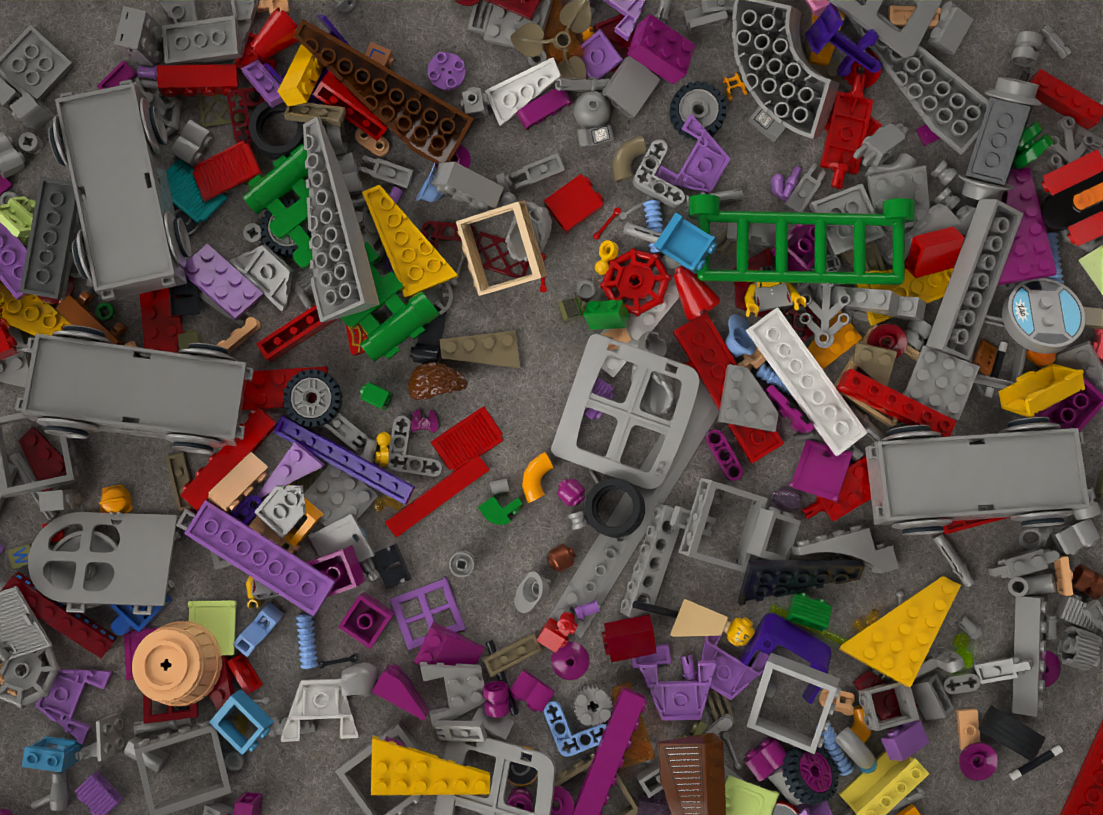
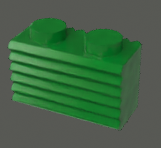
M622 300L589 301L583 313L590 330L626 328L630 319Z
M371 382L364 384L360 390L361 400L383 410H387L394 396L393 392Z
M795 593L790 598L786 620L819 630L820 632L827 629L832 606L828 605L825 600H813L808 598L809 596L805 593Z

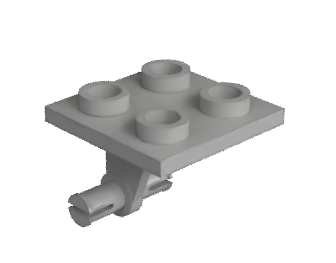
M121 712L96 721L97 742L83 747L81 751L75 754L77 760L98 757V761H103L123 751L124 739L122 738V728L124 723L121 718Z

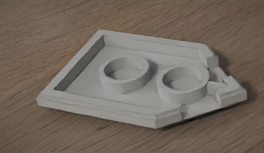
M277 485L254 512L282 539L306 513L303 485Z

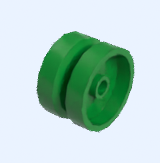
M1038 121L1025 129L1018 150L1020 153L1016 156L1014 162L1018 170L1037 159L1055 142L1049 134H1045L1037 140L1035 139L1043 131V127Z

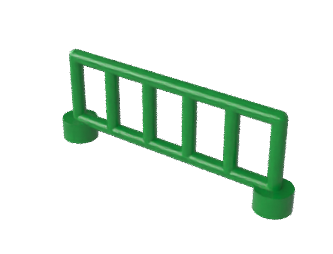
M710 194L690 196L688 217L697 219L698 228L710 235V222L737 223L736 270L709 269L708 254L705 259V266L701 271H697L698 279L701 281L901 285L905 280V223L915 220V200L908 198L889 199L883 201L882 214L720 211L719 196ZM749 223L776 224L775 271L748 270ZM788 224H815L814 271H787ZM827 225H854L853 272H826ZM866 226H893L892 273H866Z

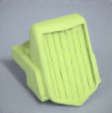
M25 196L10 198L7 204L0 205V223L11 234L19 237L24 245L27 246L36 201L28 200Z

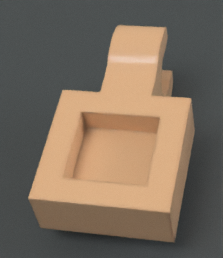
M260 0L257 12L269 11L271 15L279 7L280 12L283 10L290 14L289 0Z
M756 346L755 353L752 355H742L744 360L737 365L746 367L751 371L752 367L757 369L766 361V358Z

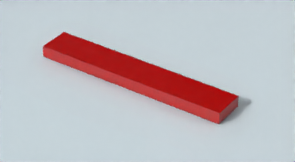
M479 454L475 455L388 518L385 524L397 538L490 469Z

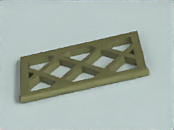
M254 86L244 87V88H239V89L254 88ZM252 91L250 99L256 102L255 92ZM236 93L234 94V97L231 99V101H235L236 98L241 100V97L237 96ZM223 94L211 96L214 100L209 107L203 105L202 98L210 96L197 95L203 128L231 124L230 119L224 120L222 118L228 110V104L219 99ZM217 101L225 106L220 115L211 110ZM257 105L249 107L252 108L254 111ZM208 112L217 117L215 122H205V116ZM236 113L237 116L234 118L236 123L245 121V117L241 115L242 113Z

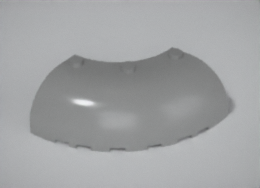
M735 0L732 16V39L735 50L734 56L745 86L759 106L775 121L800 135L817 139L828 121L840 83L821 75L806 58L800 40L802 12L793 6L767 0Z

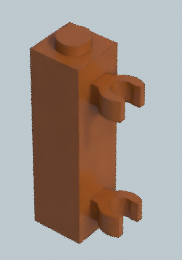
M85 290L80 294L79 298L68 295L65 296V300L59 301V305L55 309L72 325L98 329L106 333L105 338L112 341L115 345L125 344L119 336L126 332L128 327L120 322H117L112 330L107 327L86 307L95 298L90 292Z

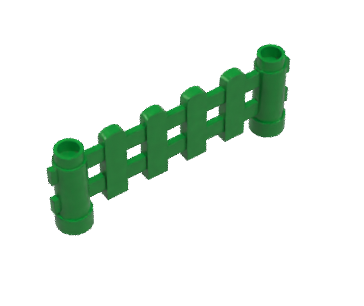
M301 144L290 153L289 157L286 158L285 155H282L272 163L275 168L265 176L261 177L258 174L248 182L250 190L242 198L256 214H259L264 209H268L275 219L269 224L271 232L281 240L290 236L299 247L293 253L295 262L303 269H308L310 267V260H313L312 249H309L311 238L301 227L308 221L307 198H309V189L306 188L305 181L308 177V169L305 168L307 150H304V145ZM293 189L300 199L287 209L280 199ZM367 241L364 245L380 304L368 310L341 317V319L350 328H355L359 324L368 333V338L360 343V346L376 362L382 356H386L390 360L400 352L397 346L410 336L415 340L426 331L422 326L432 322L440 313L422 291H419L409 299L410 302L405 305L397 296L405 287L392 271L385 277L381 276L373 266L381 257ZM386 304L394 315L380 325L372 314Z

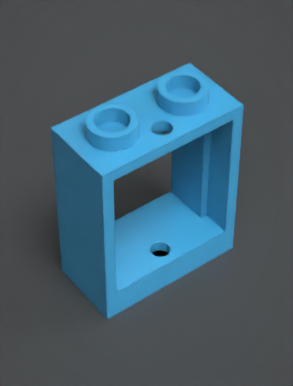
M240 689L230 696L209 723L243 755L247 751L252 752L260 744L258 740L265 738L271 731L269 727L274 721ZM236 707L258 728L249 740L227 720Z

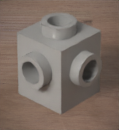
M471 87L467 91L462 92L461 106L465 114L473 119L489 116L487 105L490 103L487 93H484L478 87Z

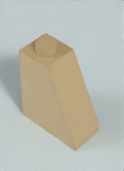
M684 599L670 635L673 637L721 636L723 632H728L731 622L728 621L729 617Z

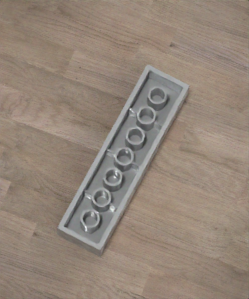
M979 199L929 335L927 347L962 360H970L1021 222L1022 212L997 199Z

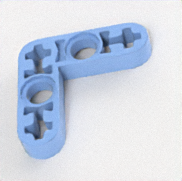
M550 701L544 708V715L558 750L563 756L569 757L599 745L602 735L597 736L596 739L598 741L595 742L591 731L594 730V734L600 732L601 727L605 730L607 723L599 724V726L595 725L572 734L560 703ZM550 705L558 708L555 714L557 718L561 716L562 719H557L554 723H552L551 720H553L555 717L553 713L548 712V710L550 709ZM557 723L564 724L566 730L563 734L556 732L555 725ZM583 734H587L591 738V743L583 745L580 742V737ZM573 738H576L577 745L571 747V752L563 749L565 742L568 745L575 742Z

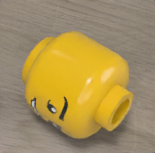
M746 617L743 619L734 618L726 633V638L737 647L746 646L755 634V630L752 627L753 623Z

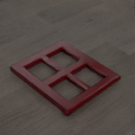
M143 694V724L199 717L198 702L191 703L190 710L174 712V706L168 705V713L152 715V699Z

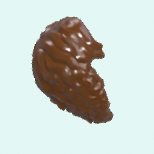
M429 362L417 366L409 378L408 390L412 399L427 400L437 394L465 390L468 381L462 373L447 367L446 364Z

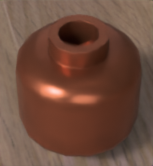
M560 544L548 552L549 557L546 558L552 570H557V572L561 573L575 564L574 557H576V554L571 546L567 548L565 544Z

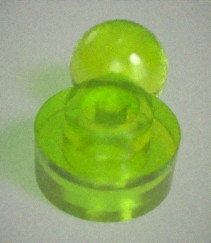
M958 633L953 639L954 645L958 647L955 653L962 657L965 663L963 669H969L973 665V656L966 649L969 645V638L964 633Z

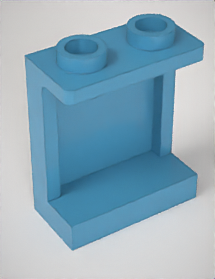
M675 213L654 246L657 250L696 274L698 270L701 271L705 266V259L708 254H712L715 251L717 239L686 221L678 213Z

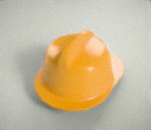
M123 485L102 488L99 513H129L133 509L131 495Z

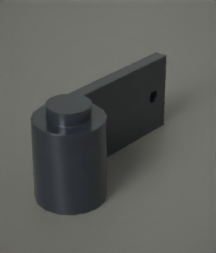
M446 312L439 315L429 324L426 323L422 326L426 331L418 336V342L415 347H411L410 358H413V362L421 364L435 362L437 364Z

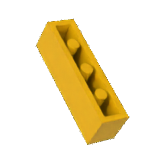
M302 44L277 91L287 106L308 102L324 68V65Z

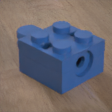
M166 594L165 606H153L152 615L133 614L134 605L111 604L110 607L119 614L113 620L111 629L117 635H124L132 628L138 632L146 630L173 600ZM139 606V611H147L148 606Z

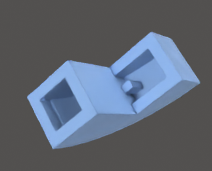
M271 602L268 603L255 620L238 636L233 646L248 657L285 614Z

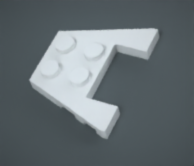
M341 679L300 681L281 735V742L299 741L300 720L340 718V738H358V732L349 708L347 696L342 695Z

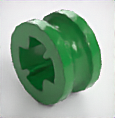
M101 303L96 308V315L102 320L109 321L116 314L113 305L108 303ZM105 307L110 311L109 315L106 314V317L102 313V309H106Z

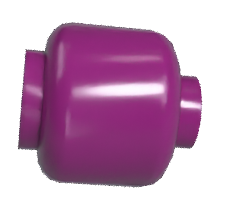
M566 478L558 484L557 495L566 506L576 507L585 499V489L576 479L568 480Z

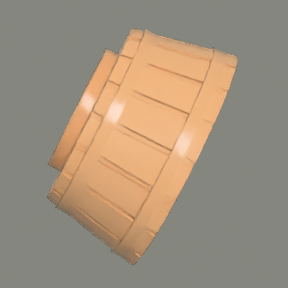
M176 621L161 626L147 635L135 651L132 662L135 683L144 695L154 701L170 706L194 704L202 700L204 696H207L219 680L222 669L220 646L217 644L215 636L198 623ZM165 659L172 663V666L167 671H164V667H161V663H164Z

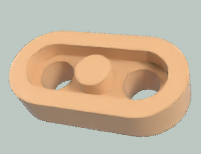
M360 128L356 130L355 138L357 142L375 156L384 157L389 153L390 144L383 136L378 141L369 135L366 138H362L361 135L365 132ZM378 144H383L381 149H377Z

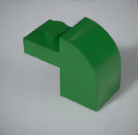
M493 496L478 506V509L489 522L496 525H504L512 521L508 514H516L522 509L520 505L523 503L518 497L503 508L496 497Z

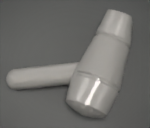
M67 771L52 773L50 794L34 801L31 804L32 809H38L50 803V809L53 811H62L68 807Z

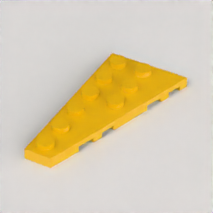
M380 185L362 192L394 273L405 287L402 290L404 298L407 299L416 295L419 291H426L459 277Z
M372 736L371 795L490 794V772L472 766H463L455 763L453 760L448 759L447 761L438 758L437 755L411 747L406 748L397 745L396 742H387L379 739L377 736Z

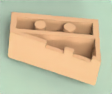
M250 452L208 492L209 501L230 514L245 497L251 494L258 482L262 483L268 476V466Z

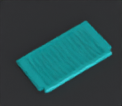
M179 158L166 171L172 202L197 224L201 220L205 222L228 197L222 193L204 202L192 173L195 170Z

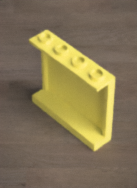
M884 750L876 758L877 768L873 773L866 774L861 772L838 794L852 808L856 815H886L929 775L928 771L916 758L913 759L910 756L904 761L890 760L886 750Z

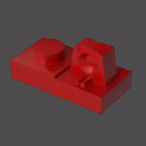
M243 653L227 662L228 672H231L232 677L235 676L237 678L236 680L247 695L263 686L249 660Z

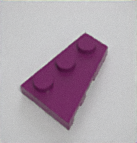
M772 384L763 390L770 401L774 402L778 407V413L783 418L787 417L791 421L789 425L795 432L808 433L815 428L811 423L806 424L802 420V414L798 410L789 407V401Z

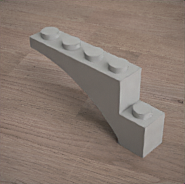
M940 203L931 207L928 214L923 219L917 221L914 228L905 234V259L908 257L913 236L953 226L962 235H966L976 208L965 205L954 215L947 206ZM893 247L882 258L890 266H892Z
M818 285L815 302L817 305H822L823 287ZM840 286L831 288L830 306L832 307L839 301L840 295L848 294L852 297V302L844 308L887 315L903 320L923 322L926 302L918 297L899 296L890 290ZM847 296L843 297V303L848 302Z
M861 525L852 526L850 531L844 532V530L832 532L833 535L829 537L827 535L816 536L815 540L811 542L809 540L798 541V545L791 547L793 555L833 552L856 560H863V563L870 567L874 573H884L898 569L893 546L885 545V543L874 544L870 528H862Z

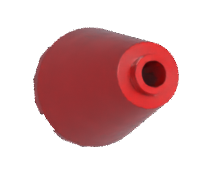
M277 7L251 43L252 49L250 52L257 60L261 58L264 61L298 43L299 41L293 36L298 27L297 24L285 11L282 10L280 12V8Z
M682 265L675 269L676 273L673 274L687 320L702 315L701 313L706 310L708 312L721 302L707 283L698 279L697 272L695 274Z

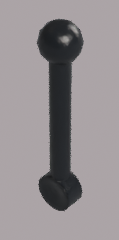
M351 655L348 658L327 662L319 661L318 667L324 668L327 665L348 661L356 662L357 656Z

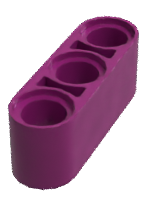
M555 88L520 108L516 114L525 130H529V127L534 124L538 125L545 121L546 117L559 113L565 106L568 105L569 107L573 101L566 90L558 91Z
M719 430L708 431L705 435V442L723 475L728 480H739L743 475V469L725 436ZM712 433H716L719 437L716 444L710 441ZM721 450H726L728 453V458L724 461L719 457ZM734 466L737 469V475L732 478L728 472Z

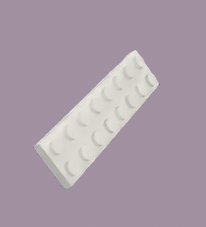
M666 255L661 260L669 275L672 276V280L668 284L663 299L664 303L642 313L639 317L629 313L630 319L625 328L631 338V341L627 342L629 345L638 347L640 337L645 332L652 331L679 298L673 274L676 273L675 269L681 266V264ZM655 266L652 270L654 276L660 274ZM661 282L655 283L653 292H655L656 294L658 293ZM648 296L646 300L639 301L640 306L652 300V298ZM627 300L625 304L634 306V301ZM604 329L600 334H603L609 331L610 329ZM618 347L617 349H615V350H613V351L618 353L620 347ZM608 356L601 369L614 378L627 361L614 356Z
M778 307L745 330L835 456L840 455L868 433Z

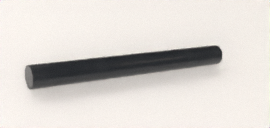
M493 640L485 642L489 654L496 652ZM504 671L498 673V680L508 684ZM508 685L509 708L511 716L518 714V710Z

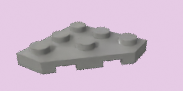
M727 365L718 422L776 432L778 411L750 370L746 367Z

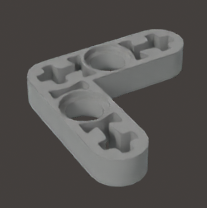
M660 139L652 142L633 177V185L638 190L672 208H678L685 199L683 191L655 176L668 149L666 142ZM660 146L661 150L659 151L656 157L653 154L656 151V148ZM645 162H654L655 168L649 169L646 167ZM643 173H646L647 175L644 179V182L640 183V178L642 177ZM654 186H662L663 193L655 192ZM675 195L678 196V200L676 202L673 201V197Z
M398 416L393 422L388 467L394 471L432 477L440 475L443 465L439 460L407 455L411 421L406 416ZM402 419H405V423H408L402 432H407L406 437L395 435L396 431L400 432V426L397 423L401 422ZM396 438L404 439L405 445L403 448L398 449L395 447L394 441ZM396 456L399 461H405V457L408 458L406 463L407 470L403 469L404 465L401 464L395 468L391 460L395 459ZM414 459L418 460L421 464L420 468L416 471L410 467V463ZM424 460L427 461L426 465H433V462H435L439 470L435 471V474L432 473L431 469H425L426 472H422Z
M946 648L940 649L925 657L916 678L937 667L950 673L963 669L965 663L959 654Z

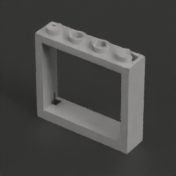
M22 413L0 417V496L8 498L79 482L80 469L78 465H75L74 460L77 457L75 447L71 444V439L73 438L60 436L67 475L12 487L1 425L29 419L22 415Z
M701 478L678 553L746 572L751 556L750 553H747V549L760 509H766L768 498ZM716 488L752 500L734 562L697 552Z
M771 652L766 662L746 727L815 754L816 748L822 747L825 738L821 736L822 731L827 732L830 720H827L828 714H833L836 704L832 703L833 699H838L841 688L838 687L840 678ZM774 670L829 691L814 738L759 717Z
M210 720L201 721L198 723V726L192 728L190 726L179 728L178 732L170 734V732L158 735L157 739H143V741L137 742V745H134L150 815H166L232 793L217 730L209 723ZM210 732L222 783L154 805L142 753Z
M401 721L379 736V739L385 740L386 736L394 738L399 735L407 748L411 747L421 750ZM371 742L339 765L335 772L366 815H377L347 773L372 754ZM409 795L383 815H401L408 809L407 806L413 802L415 804L424 796Z

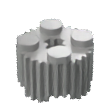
M1074 626L1066 627L1065 632L1067 633H1065L1063 641H1058L1056 650L1057 654H1060L1062 664L1084 671L1089 670L1092 666L1097 667L1100 663V656L1098 654L1099 647L1102 645V638L1095 633Z
M587 683V686L583 685V688L580 687V691L577 690V694H575L573 699L575 715L582 724L594 727L595 724L599 726V723L602 725L603 721L609 720L613 705L610 694L604 687L601 688V685L597 686V684L593 685V683L589 685ZM591 701H594L595 704H598L595 705V708H591V706H588L590 705Z

